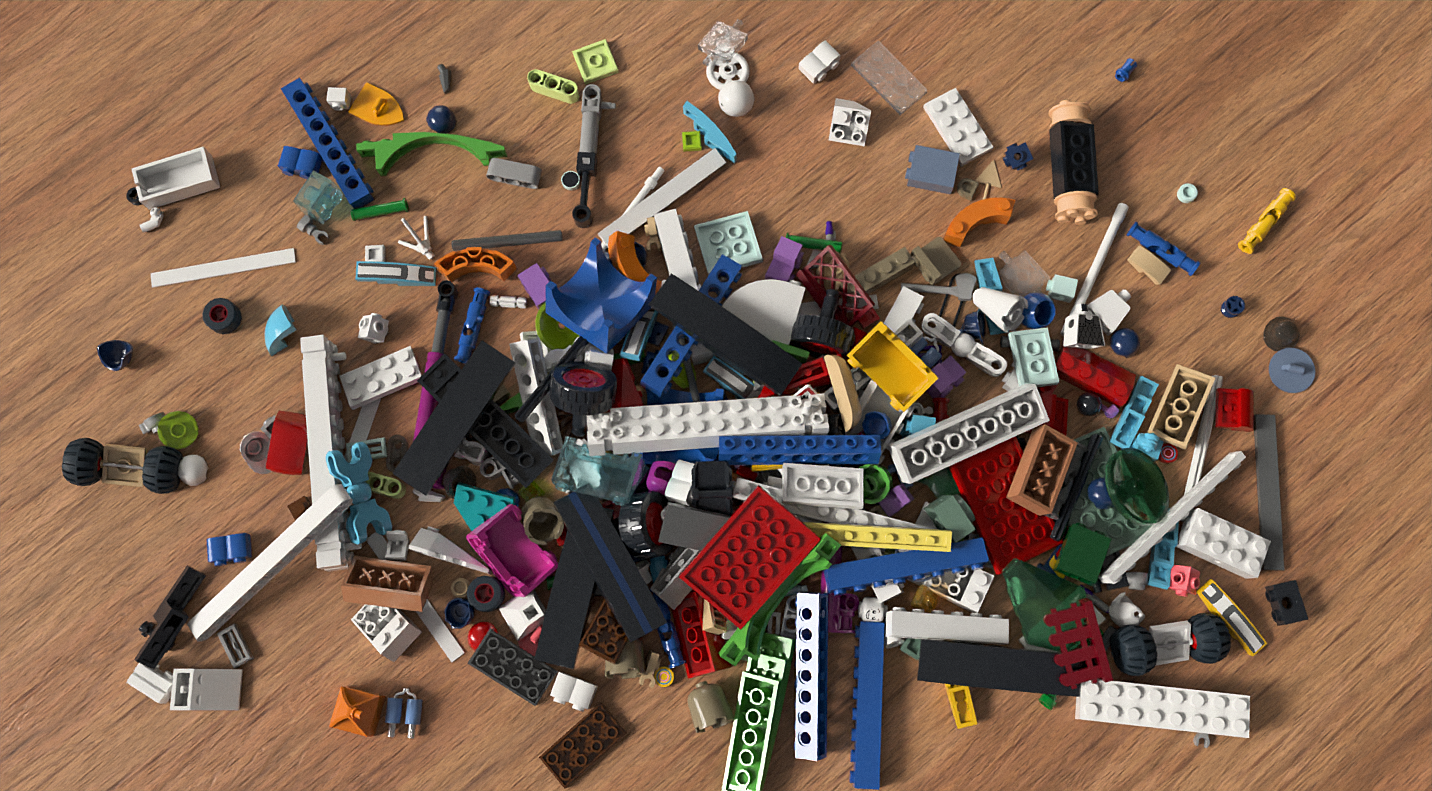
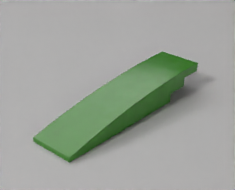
M764 631L760 657L755 661L748 656L746 671H743L741 676L722 791H763L783 708L796 639Z

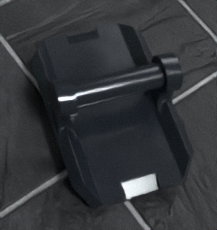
M727 461L695 462L691 470L692 508L731 516L733 514L732 468Z

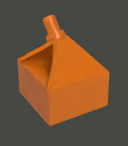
M341 686L329 727L366 737L375 736L386 696L348 686Z

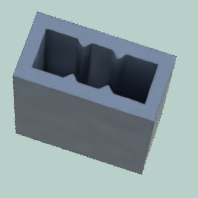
M916 145L914 151H910L908 162H911V167L907 168L905 179H908L907 186L951 194L960 153Z

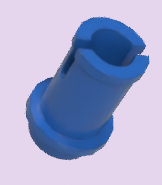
M1131 58L1127 59L1125 64L1116 70V79L1120 82L1128 80L1130 73L1137 67L1136 61L1133 65H1130L1134 60Z

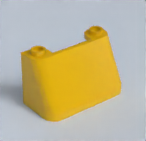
M882 321L847 354L849 357L848 363L854 369L857 367L862 369L892 400L890 404L897 411L901 409L905 412L938 379V376Z

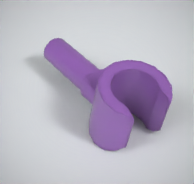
M1103 404L1101 406L1107 418L1111 419L1119 412V409L1113 404L1108 408Z

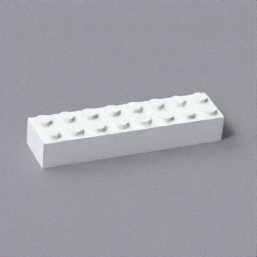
M676 209L654 214L656 229L669 276L672 273L699 291L701 285H697L699 283L698 274L693 263L691 249H689L686 231L684 232L681 214L677 215ZM700 343L697 346L693 345L691 348L693 352L691 358L694 366L710 362L713 356H715L714 353Z
M1024 384L887 446L901 482L911 484L1050 420L1036 384Z
M1097 679L1098 683L1094 684L1091 683V680L1082 682L1080 697H1076L1075 719L1249 738L1250 696L1118 681L1105 683Z

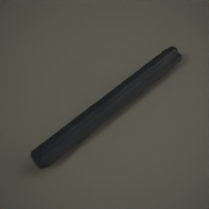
M579 336L516 412L515 417L517 420L524 422L550 391L553 370L561 364L574 362L589 344L586 339Z
M1098 434L1091 436L1087 446L1088 450L1083 455L1081 467L1074 478L1066 503L1062 506L1059 513L1060 517L1056 520L1050 538L1055 541L1062 540L1103 441V437Z

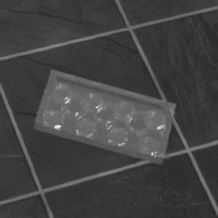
M879 40L851 63V66L900 116L927 94L928 90Z

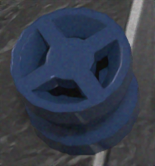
M1238 296L1229 297L1221 305L1222 314L1227 318L1236 317L1244 311V300Z

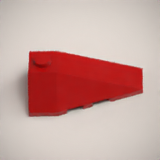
M627 359L613 360L611 371L617 378V392L612 408L644 406L641 400L643 395L641 391H637L634 384L635 377Z

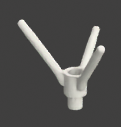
M424 216L425 240L423 241L405 218H402L401 221L419 244L415 246L401 240L398 243L421 252L429 260L433 259L435 255L431 251L427 216Z

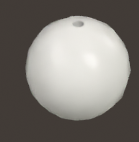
M729 81L723 85L719 92V105L729 116H744L752 109L754 104L752 89L743 81Z

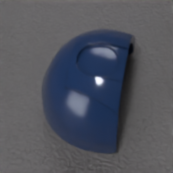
M111 340L99 344L97 352L102 364L112 371H120L130 363L133 355V346L126 341Z

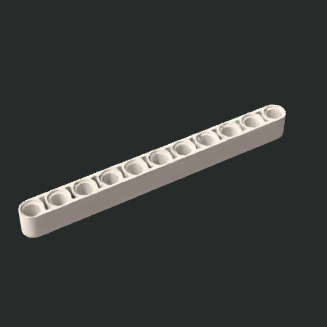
M342 484L334 485L188 622L187 625L198 642L211 637L352 504L353 499Z

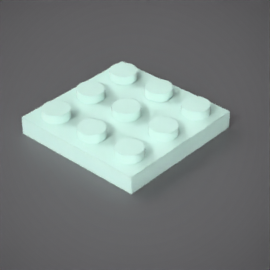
M748 211L694 225L708 275L722 254L742 265V268L763 262Z

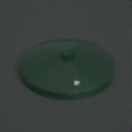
M1124 448L1110 456L1105 467V484L1108 495L1118 512L1125 519L1139 526H1149L1161 521L1168 511L1169 490L1165 477L1155 461L1143 451L1135 448Z

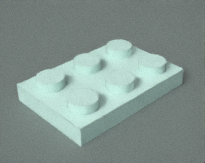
M1048 327L1010 332L1008 336L1019 386L1024 384H1036L1037 387L1057 385L1059 377Z

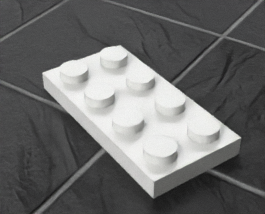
M956 88L924 104L923 108L951 152L960 153L958 160L960 166L993 149V145Z
M408 346L340 375V379L349 406L354 410L417 383L422 373L411 346Z
M783 463L781 504L862 509L863 469Z

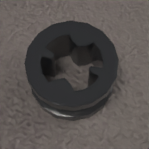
M136 187L130 188L126 194L127 200L133 205H142L138 196L136 199L133 198L137 193Z

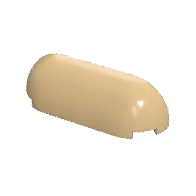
M826 355L824 359L845 432L856 427L861 419L862 409L848 363L840 356Z

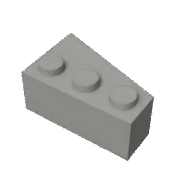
M678 546L675 553L671 552L668 558L671 559L666 569L662 568L650 589L673 610L681 604L686 595L692 590L689 585L679 578V575L698 555L699 550Z

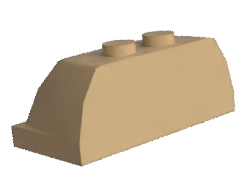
M1177 364L1147 433H1154L1160 438L1159 440L1186 450L1212 390L1215 377Z

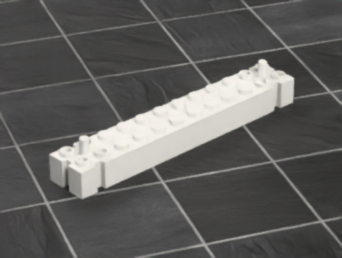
M324 335L300 338L301 353H303L302 369L312 505L332 486L342 484L339 479L329 473L326 454L332 450H338L343 454V449L345 448V439L342 437L344 423L340 417V411H342V402L339 400L341 385L337 379L340 370L338 363H335V361L346 360L347 356L345 352L338 353L337 346ZM348 508L315 538L318 569H324L328 572L348 569L354 557V553L350 552V550L362 548V544L356 545L352 543L347 532L346 522L350 516Z
M824 393L808 395V399H801V396L794 395L611 408V413L587 416L589 456L606 455L605 451L613 450V454L616 455L719 447V436L828 435L829 424L827 414H825L826 403Z

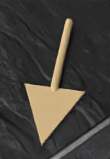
M994 160L975 180L986 185L983 199H987L990 186L1001 188Z

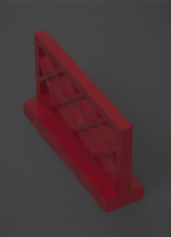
M828 245L804 269H800L796 273V276L821 309L824 297L826 296L824 279L831 280V289L836 288V281L843 282V292H840L842 295V305H838L835 319L849 325L851 328L875 306V303L832 245ZM828 252L833 257L832 264L825 263V255ZM814 265H820V275H815L811 269ZM825 266L832 267V277L824 276ZM837 268L843 270V279L836 278ZM848 283L854 285L855 294L847 293ZM847 296L854 297V307L846 306ZM859 298H863L868 304L864 309L858 308ZM846 309L854 310L851 321L846 317Z

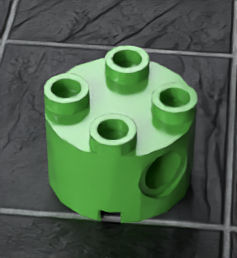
M867 464L859 467L863 469V502L874 504L884 500L893 488L890 472L880 464Z

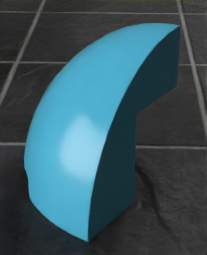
M283 304L274 310L265 327V344L271 356L286 348L287 344L283 338L296 331L292 323L294 319Z

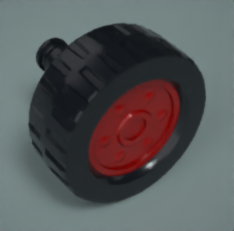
M826 290L820 315L806 314L797 316L792 328L790 346L809 351L808 356L819 358L822 355H838L840 353L844 360L849 358L847 354L853 349L855 331L849 325L835 319L841 295L838 290Z
M584 361L568 362L556 367L551 374L550 399L557 408L573 414V428L571 431L576 436H584L587 433L588 415L604 413L611 409L615 403L617 378L605 366Z
M641 492L627 497L620 508L619 522L612 523L628 552L638 559L665 556L674 546L658 541L663 524L661 512L669 502L659 492Z

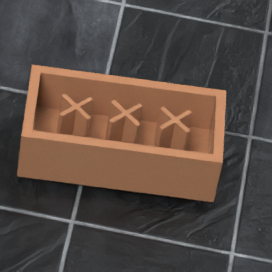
M1046 424L1033 428L1006 498L1039 516L1052 513L1078 443Z
M354 556L341 584L344 602L422 612L433 584L432 566Z

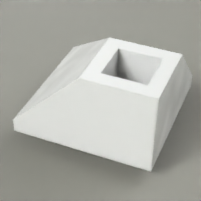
M836 98L829 141L865 146L871 110L855 101Z
M534 589L526 597H513L499 607L501 614L517 641L537 629L539 625L541 626L546 613V609Z

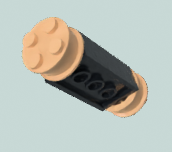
M1063 100L1059 105L1049 110V117L1052 118L1049 134L1054 204L1057 205L1058 212L1055 214V219L1058 220V223L1074 222L1076 225H1083L1087 220L1093 219L1098 215L1097 209L1094 208V202L1099 195L1094 124L1088 119L1091 108L1087 102Z

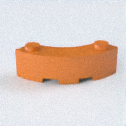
M1001 197L987 198L968 205L952 220L943 240L947 244L960 247L967 234L978 225L989 223L1006 225L1011 217L1015 200Z
M616 231L609 236L608 241L609 258L612 260L614 268L631 280L638 282L646 281L649 274L643 269L636 256L635 236ZM657 280L655 295L661 288L662 281Z
M467 247L457 252L452 251L434 263L438 271L451 282L472 272L490 273L505 281L517 270L514 261L496 250L492 251L482 247Z

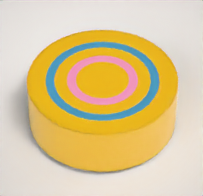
M668 667L658 668L654 674L656 684L661 687L670 686L674 681L673 671Z

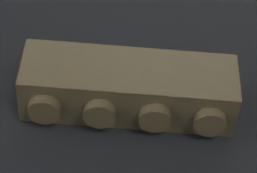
M906 247L855 275V278L869 295L912 270L915 261ZM843 283L840 284L839 292H843ZM848 283L847 293L855 294L854 285ZM847 296V304H853L854 297Z

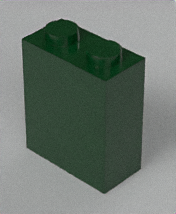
M1073 523L1067 530L1053 571L1092 586L1097 582L1112 539L1106 537L1107 534L1098 530L1094 532L1087 529L1088 527L1084 524Z

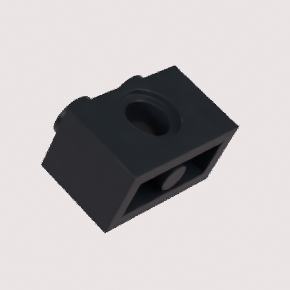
M1296 580L1265 587V596L1271 604V615L1277 626L1308 620ZM1283 598L1287 601V608H1284L1282 605Z

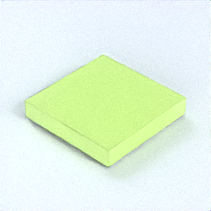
M606 39L572 51L585 85L619 73Z

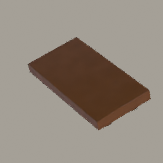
M604 599L579 646L615 665L628 642V638Z
M600 702L539 758L564 789H566L626 735L627 732Z

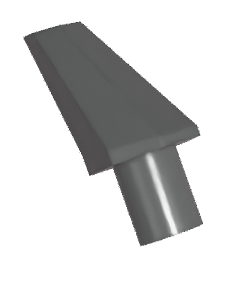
M440 64L437 67L440 72L439 78L443 92L447 94L450 90L451 70L446 69L444 64Z

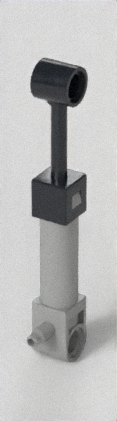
M595 84L587 85L583 90L581 138L576 165L578 175L582 176L580 205H577L572 211L574 222L579 228H587L593 221L591 211L587 207L589 178L590 176L596 177L597 144L602 109L616 108L615 103L603 102L601 90ZM591 95H597L595 98H589ZM581 214L587 215L584 219L578 218Z

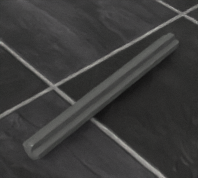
M561 230L459 239L452 241L453 251H460L467 247L492 248L562 241Z

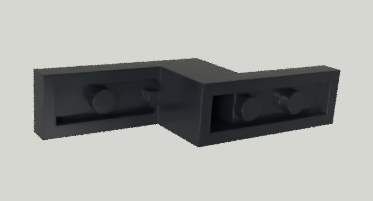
M189 565L185 567L154 613L153 617L158 625L135 657L136 662L152 669L156 668L188 620L189 616L184 611V608L206 577L204 573Z

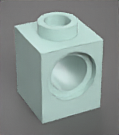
M1055 274L1052 280H1048L1046 291H1049L1048 296L1051 299L1070 303L1075 296L1078 280Z

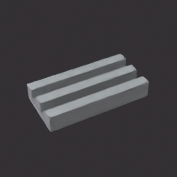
M233 624L217 633L234 669L254 659L237 624ZM232 630L234 631V633H235V635H236V637H237V639H238V641H239V643H240V645H241V647H242V650H243V652H244V654H245L246 657H244V655H243V653H242V651H241V649H240V647H239V645H238V643H237V641H236V639H235V637H234V635H233V633H232ZM227 633L240 661H237L224 634Z

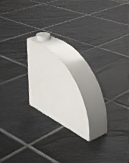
M773 279L755 281L733 292L722 303V307L769 340L789 345L792 328L797 319L805 287H802L800 282L790 280V283Z

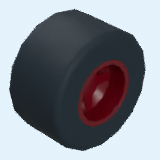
M225 298L211 300L204 307L202 313L205 325L216 333L223 335L235 331L242 320L239 308Z
M480 576L469 585L467 598L470 605L476 610L492 612L503 603L505 590L497 579L491 576Z

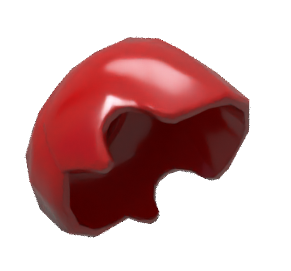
M482 621L470 628L467 640L468 645L473 651L477 649L489 629L497 632L492 623Z

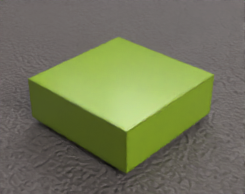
M700 131L682 132L683 152L702 150Z

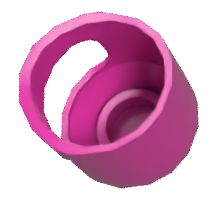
M668 461L653 462L646 481L647 488L650 491H656L665 495V490L672 477V473L658 468L665 467L673 471L676 464Z

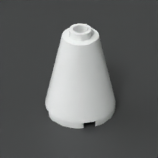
M981 287L973 293V303L1002 331L1009 333L1008 330L1014 331L1023 321V309L1028 308L1026 298L986 287Z

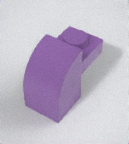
M902 483L893 488L884 500L877 502L876 505H880L887 517H891L912 502L914 498Z

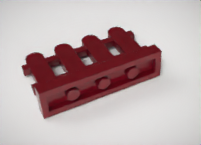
M1088 598L1079 599L1080 605L1078 606L1075 602L1070 603L1071 608L1059 611L1056 608H1051V613L1043 617L1044 623L1050 627L1054 626L1056 633L1049 636V643L1053 646H1060L1061 653H1057L1054 656V662L1058 666L1066 667L1067 672L1060 675L1059 681L1064 686H1071V689L1077 688L1076 684L1090 680L1092 684L1098 683L1097 678H1100L1105 683L1113 681L1093 603ZM1082 618L1084 619V623H1085V625H1083V626H1082V622H1081V619H1082ZM1075 621V628L1062 631L1060 624ZM1087 638H1089L1090 645H1087ZM1080 641L1082 647L1067 651L1066 644ZM1092 658H1094L1096 665H1093ZM1086 661L1087 667L1072 670L1071 664Z

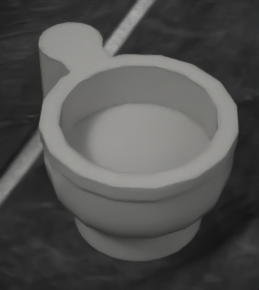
M164 412L147 418L143 421L144 423L139 425L143 435L150 431L153 434L158 433V424L165 416Z
M1126 572L1129 584L1128 589L1145 590V586H1150L1147 585L1149 574Z

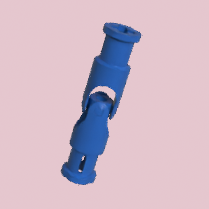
M1136 221L1126 234L1128 237L1132 236L1138 240L1142 246L1156 253L1176 268H1182L1188 272L1189 276L1193 275L1201 263L1189 258L1187 253L1165 241L1151 230L1147 231L1142 228Z
M476 287L473 290L475 292L473 301L469 304L467 319L458 343L460 345L457 356L454 357V360L464 364L467 363L471 357L472 350L475 349L481 322L486 311V300L490 296V291ZM467 330H471L473 333L467 335Z
M654 593L653 597L667 621L666 624L657 628L663 650L668 655L670 661L669 668L671 669L687 662L683 659L680 650L681 644L674 624L670 620L669 607ZM672 630V637L670 640H667L663 633Z

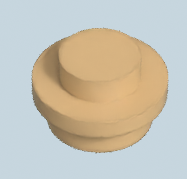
M464 578L456 579L451 585L452 594L458 598L466 597L470 582Z

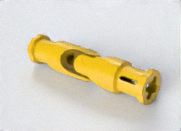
M1286 188L1280 190V195L1268 205L1259 217V221L1248 230L1244 240L1238 243L1241 251L1247 254L1254 252V247L1258 242H1262L1270 228L1286 212L1290 202L1296 199L1293 191Z

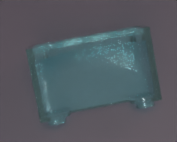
M566 436L551 478L555 488L563 492L570 490L611 500L613 503L621 506L629 503L645 468L642 454L632 452L631 457L628 454H624L622 457L610 453L602 456H589V449L586 444H582V446L575 443L576 438Z

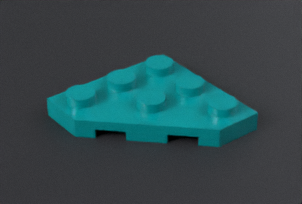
M458 483L453 503L470 530L473 531L507 505H514L516 497Z

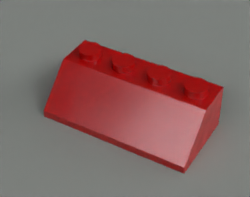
M1062 347L1055 361L1060 379L1085 392L1097 394L1101 400L1111 405L1113 404L1117 408L1126 404L1134 387L1136 374L1084 348Z
M697 592L687 594L681 604L675 610L672 609L677 635L681 644L682 656L687 662L685 663L688 679L732 667L731 663L718 654L726 644L725 639L721 638V634L716 635L703 630L704 598Z

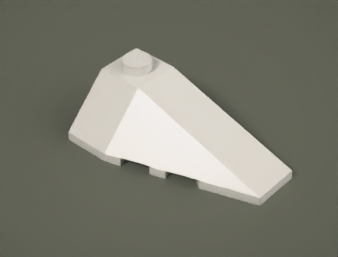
M429 526L427 530L421 528L409 545L408 549L417 553L492 575V571L441 535L439 529Z

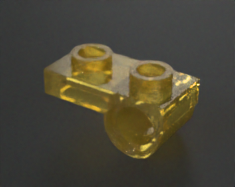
M920 584L913 597L911 606L917 609H924L926 613H931L937 606V595L929 587Z

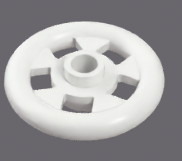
M733 51L717 53L710 59L706 69L709 82L719 90L727 82L733 81L732 79L736 75L740 78V81L746 83L750 72L746 59ZM730 58L731 62L723 63V59ZM740 63L742 69L737 70L735 64ZM715 65L720 66L719 72H714ZM729 68L731 69V71L726 72L725 69ZM722 77L723 79H726V82L721 83L718 81V79Z

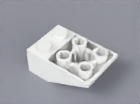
M966 568L962 573L952 574V571L944 572V576L924 581L922 587L971 613H978L994 579V575L981 569L972 570L971 568Z
M365 604L351 619L377 651L393 662L398 659L422 632L412 620L400 609Z
M174 669L170 710H239L243 669Z

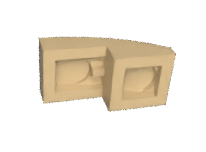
M1137 246L1127 259L1139 273L1144 272L1156 285L1161 284L1171 271L1160 259L1141 246Z

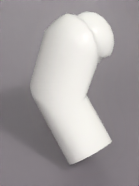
M152 208L150 210V221L140 224L143 233L160 226L164 215L159 208Z

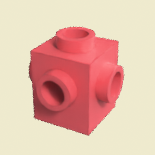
M1174 565L1171 569L1169 589L1175 591L1176 595L1188 597V594L1196 595L1197 589L1200 586V571L1189 566Z

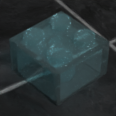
M313 170L293 202L305 215H309L315 221L324 224L331 217L335 206L341 202L343 194L332 180Z

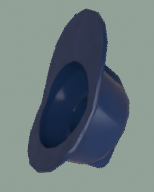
M978 309L976 312L965 316L961 330L971 335L974 339H980L982 345H984L986 334V321L984 313Z

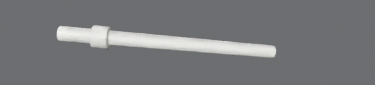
M658 167L654 174L647 178L644 182L645 186L623 215L643 201L649 191L655 188L658 184V179L664 173L663 168ZM602 241V249L603 251H605L607 249V246Z

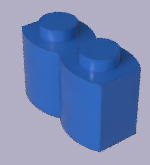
M284 146L278 167L285 175L293 176L295 174L310 180L311 178H317L323 158L315 151Z
M239 533L208 538V562L214 563V566H225L229 561H234V563L246 562V559L252 558L251 535Z

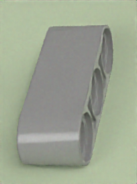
M491 158L486 177L496 182L537 189L542 170L533 165Z

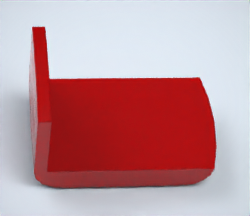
M278 411L273 423L266 469L285 475H302L308 444L306 415Z

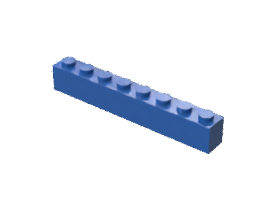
M983 538L951 543V552L911 550L834 564L829 569L823 571L828 594L834 593L835 596L846 594V590L854 589V592L866 590V587L873 585L874 588H881L890 582H893L894 585L905 583L906 579L913 578V581L925 579V576L933 575V578L945 575L944 572L952 571V574L964 572L966 568L979 570L984 568L983 565L989 559Z
M860 621L859 625L855 626V638H858V646H854V658H857V666L853 668V679H857L856 687H853L852 698L856 699V708H852V720H855V728L851 729V741H854V749L850 751V762H854L853 771L850 770L849 781L857 789L879 790L885 624L881 622Z

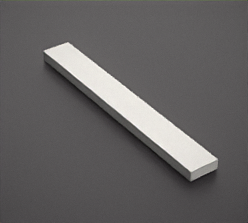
M714 148L600 231L598 236L608 247L609 236L616 231L627 234L632 233L647 222V218L654 217V214L665 209L725 165L726 161Z

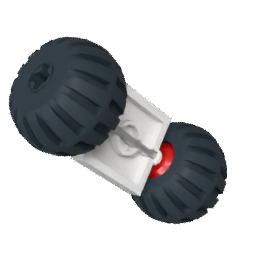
M1199 613L1186 621L1149 626V631L1138 625L1123 626L1112 635L1110 646L1114 663L1121 672L1130 676H1142L1150 672L1156 665L1189 660V655L1201 663H1217L1229 654L1231 638L1225 622L1220 617L1210 613Z

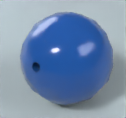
M1041 292L1029 293L1024 296L1028 301V308L1023 309L1022 315L1024 319L1021 322L1022 325L1029 329L1046 328L1054 320L1056 312L1053 300Z

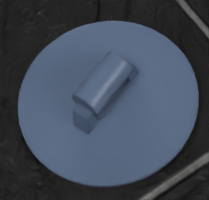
M1285 348L1275 353L1271 358L1269 375L1274 385L1280 390L1288 393H1298L1306 390L1312 384L1315 377V366L1310 356L1304 351L1297 348Z

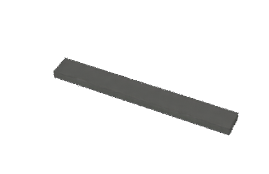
M1255 414L1254 441L1259 531L1261 537L1271 541L1262 570L1283 571L1284 555L1275 415Z

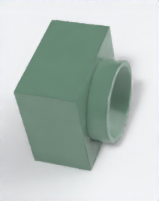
M958 494L954 496L942 495L924 507V510L937 529L952 531L951 542L956 543L975 530L972 522L975 521L974 514L968 504Z

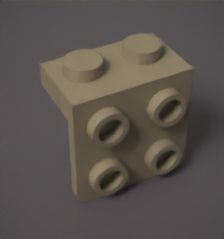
M937 237L922 248L917 246L911 252V256L915 261L914 266L918 267L924 279L931 285H935L961 266V261L941 237Z

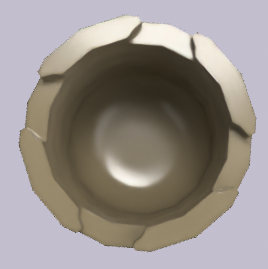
M535 497L525 503L522 508L521 517L525 534L529 540L536 544L545 545L553 539H558L563 532L564 522L553 501L546 497Z
M640 638L631 643L628 640L615 665L605 660L606 678L614 679L613 675H621V679L640 677V674L645 675L644 650Z
M707 681L700 682L695 685L696 689L692 690L688 695V707L696 733L706 732L705 728L713 726V729H716L735 720L721 686L714 683L708 684Z

